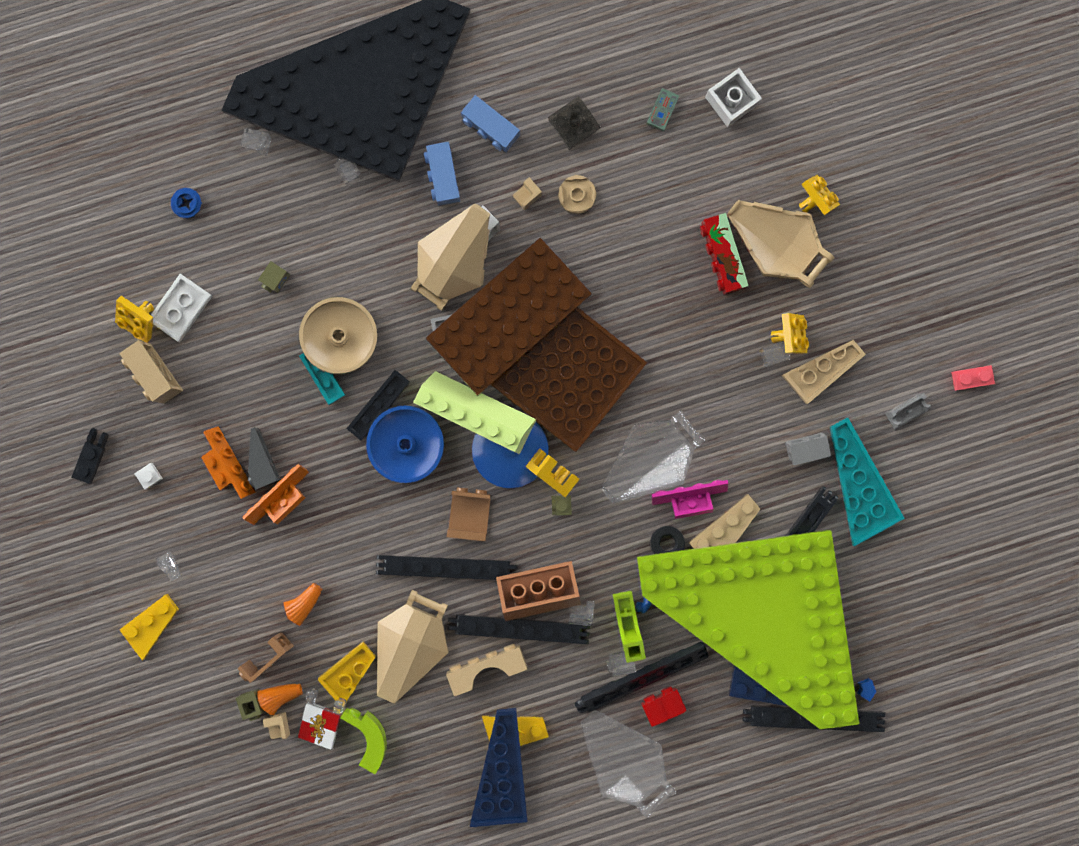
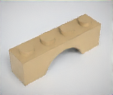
M515 644L504 647V651L499 653L495 650L485 654L486 657L480 660L478 657L468 660L466 665L456 664L451 666L446 676L453 695L457 696L471 691L475 676L485 668H499L508 676L527 670V664L520 645L515 646Z

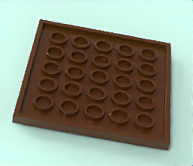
M577 307L491 385L530 417L536 419L539 424L574 452H577L648 362Z

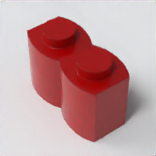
M671 686L662 689L661 694L657 696L651 694L643 699L644 702L641 703L651 727L687 711L677 688H672Z

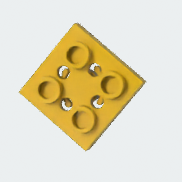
M816 175L801 184L809 194L807 199L799 203L800 209L808 204L802 210L803 212L808 213L817 205L821 212L826 215L840 205L837 195L834 192H830L827 188V182L823 177Z
M120 296L116 300L115 323L121 329H126L132 333L136 339L148 343L152 338L153 316L149 313L154 310L151 303L147 305L148 301H144L138 307L123 296Z
M782 314L783 330L771 332V336H778L772 337V342L784 341L785 353H808L809 341L805 331L807 329V321L804 315Z

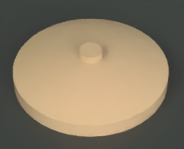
M334 297L322 300L308 310L300 325L299 340L304 355L316 368L330 374H347L364 366L373 355L377 344V328L371 314L361 304L348 298Z

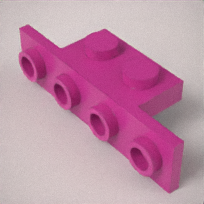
M715 480L709 484L698 483L692 487H677L671 491L660 490L652 494V505L671 502L675 519L713 512V505L710 495L727 492L729 483L728 480Z

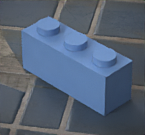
M476 95L461 112L463 123L470 128L473 126L477 129L478 135L485 140L487 138L493 142L492 145L499 151L503 150L507 153L520 136V130Z
M449 141L426 146L427 152H424L426 164H430L431 170L427 171L429 182H433L434 189H431L433 201H437L438 206L461 202Z

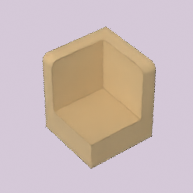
M530 177L523 182L524 186L513 194V198L524 210L542 196V191Z
M286 712L269 715L263 719L264 728H269L271 739L280 737L287 739L290 736Z

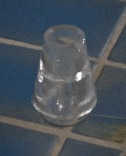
M170 551L156 558L158 567L171 581L182 576L175 556Z

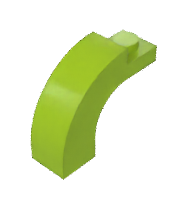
M632 591L612 594L626 662L646 659Z
M346 708L341 719L358 728L364 734L367 742L366 752L359 766L376 774L384 760L387 749L384 728L371 712L367 711L363 717L358 710Z

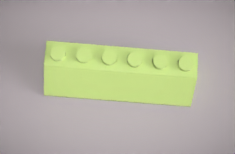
M436 371L421 385L413 402L520 454L536 422V419L482 393L477 396L468 386Z

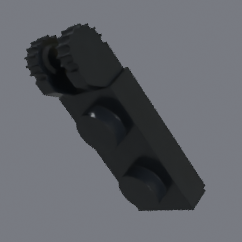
M95 428L90 430L87 442L84 443L71 476L87 484H92L109 436L108 433L103 432L98 440V445L93 444L98 432Z

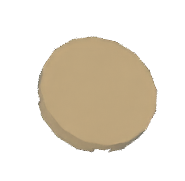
M575 175L568 177L559 188L558 198L560 204L566 211L573 214L587 212L592 208L596 199L595 186L584 176Z

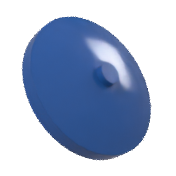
M397 406L383 412L371 425L366 441L367 454L373 467L385 478L399 483H411L427 477L436 469L443 455L444 437L437 421L426 411L413 406Z
M535 422L520 454L479 434H475L472 444L473 461L479 473L490 483L503 488L522 487L538 477L526 465L539 448L546 453V456L548 455V442L543 429L537 422Z

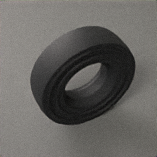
M663 526L652 534L650 547L654 554L681 551L685 548V539L683 534L675 527ZM664 536H671L675 540V546L670 551H665L660 546V541Z

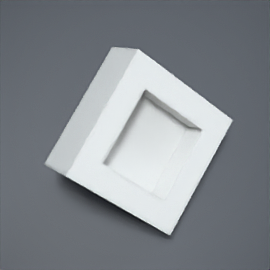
M153 463L134 473L145 490L163 479Z

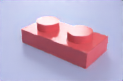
M992 365L951 372L955 391L995 384Z

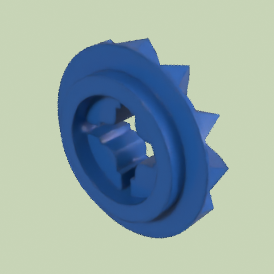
M181 188L173 194L171 208L179 217L188 219L195 217L200 211L202 202L200 195L195 190ZM183 197L188 201H191L189 203L190 209H188L186 206L182 207V205L185 204Z

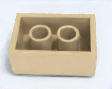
M138 340L119 353L123 358L121 360L122 364L134 374L132 375L133 380L145 390L143 394L149 401L165 404L183 391L152 344Z

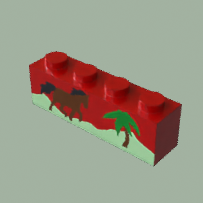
M726 213L704 219L701 223L700 231L707 240V244H705L708 255L712 256L713 262H711V266L719 279L717 280L719 291L726 295L746 289L748 282Z

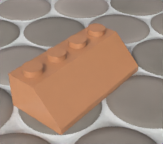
M572 561L496 577L505 621L581 605Z

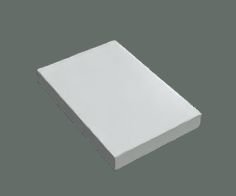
M179 274L152 312L153 325L176 341L181 342L213 296L182 274Z

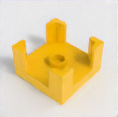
M539 448L526 467L566 498L579 481V478L571 474L566 482L561 485L570 474V471L563 466H559L553 474L551 471L556 466L557 461L550 455L546 456V453Z

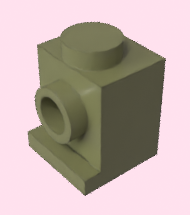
M563 495L551 496L552 515H572L571 495H567L566 498Z
M259 688L240 694L235 698L242 720L248 718L249 721L256 720L264 712L260 708L257 699ZM250 702L254 703L255 708L250 707Z

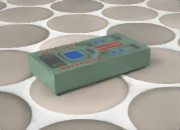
M662 88L649 116L647 125L664 132L679 95Z

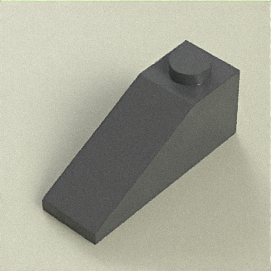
M254 427L251 428L248 465L250 476L248 480L250 485L258 490L281 479L260 429Z

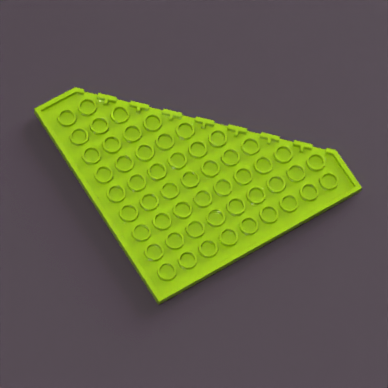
M831 530L637 557L642 596L819 729L859 724Z

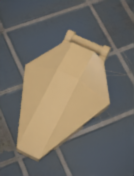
M738 200L727 214L763 276L797 279L806 287L811 288L816 277L828 262L831 263L834 259L831 253L822 248L810 213L783 210L781 207ZM818 255H820L822 259L808 277L804 275Z
M473 204L418 242V278L411 289L414 292L418 291L436 304L439 310L443 311L450 299L482 286L485 272L483 270L484 259H486L490 231L488 229L490 213L479 205Z
M414 590L411 591L405 605L378 621L377 696L394 704L449 652L442 621L448 605L432 601L417 594L418 592ZM414 601L438 611L437 616L412 606Z

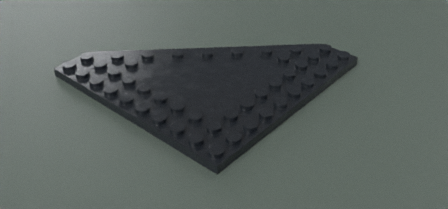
M421 0L239 74L235 77L222 107V112L400 182L466 24L470 8L450 0Z

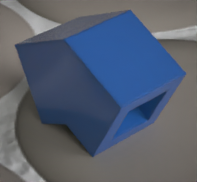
M868 678L858 682L860 688L857 694L870 702L876 693L873 681Z

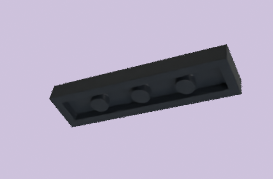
M394 370L346 429L362 441L367 436L376 418L390 408L409 385L410 381Z

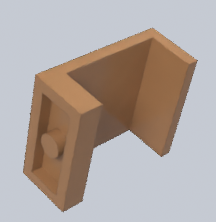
M457 487V490L452 491L451 494L452 503L447 537L486 541L491 495L487 494L486 490L476 489L475 493L468 492V488Z
M282 632L267 642L277 655L265 666L258 670L251 660H248L237 668L240 671L239 675L244 681L251 683L294 646Z

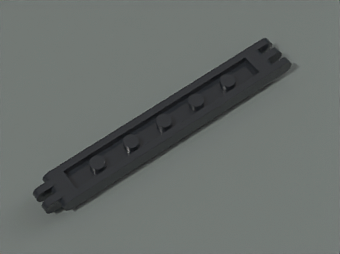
M822 486L785 536L814 532L839 497L834 495L829 500L833 492L828 490L823 495L827 488Z
M376 555V559H384V563H376V567H384L383 570H376L377 575L496 580V577L516 573L510 572V569H518V565H511L510 561Z
M456 614V618H448V622L456 623L455 626L448 625V630H455L457 635L589 644V640L582 639V636L589 637L590 632L582 631V628L590 629V624L528 619L505 621V618L462 614Z
M698 642L653 664L646 665L642 669L629 673L616 681H611L605 686L594 689L576 701L575 707L579 713L594 711L705 660L709 656L704 642Z
M751 705V709H743V714H750V717H743L742 721L750 722V726L819 729L791 707ZM857 710L858 725L821 730L885 732V728L877 727V724H885V720L878 719V717H885L886 712Z

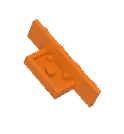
M219 426L205 430L203 433L212 450L201 458L218 489L222 490L233 484L240 499L256 493Z
M297 464L267 494L263 495L242 518L255 525L267 513L271 520L278 525L305 499L296 485L309 471Z

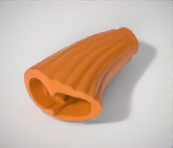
M312 583L298 597L284 602L287 619L301 626L315 606L322 588L316 583Z
M301 684L280 685L258 691L257 699L261 709L270 715H275L282 705L303 695Z

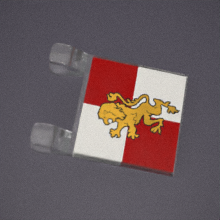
M312 688L306 693V703L297 738L332 751L346 700L343 698L336 700L333 710L315 704L319 691Z

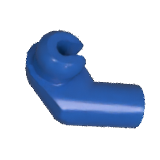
M644 598L643 602L636 603L635 611L646 613L652 603Z

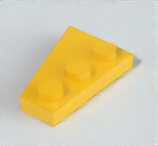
M168 594L164 595L120 629V632L141 660H145L153 645L156 644L164 629L167 628L179 610Z

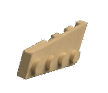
M852 340L781 376L805 404H808L866 354Z
M746 494L688 543L693 549L736 543L760 511V508L749 494Z

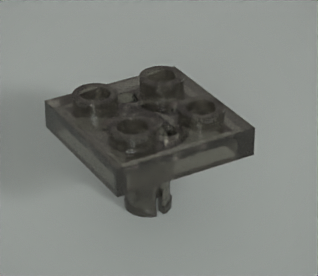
M579 96L548 117V121L569 150L601 128Z

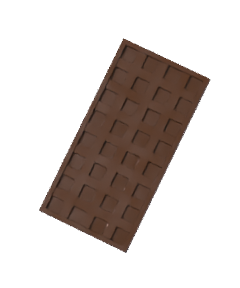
M539 238L428 335L426 340L469 388L479 396L589 298L592 293L551 248Z

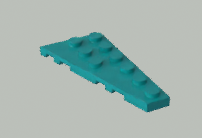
M847 417L830 426V432L852 546H856L905 518Z

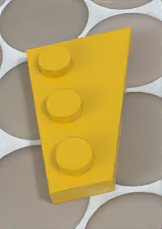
M364 641L318 678L321 685L342 709L376 656Z
M482 716L490 741L495 717ZM517 717L520 746L549 737L543 717Z

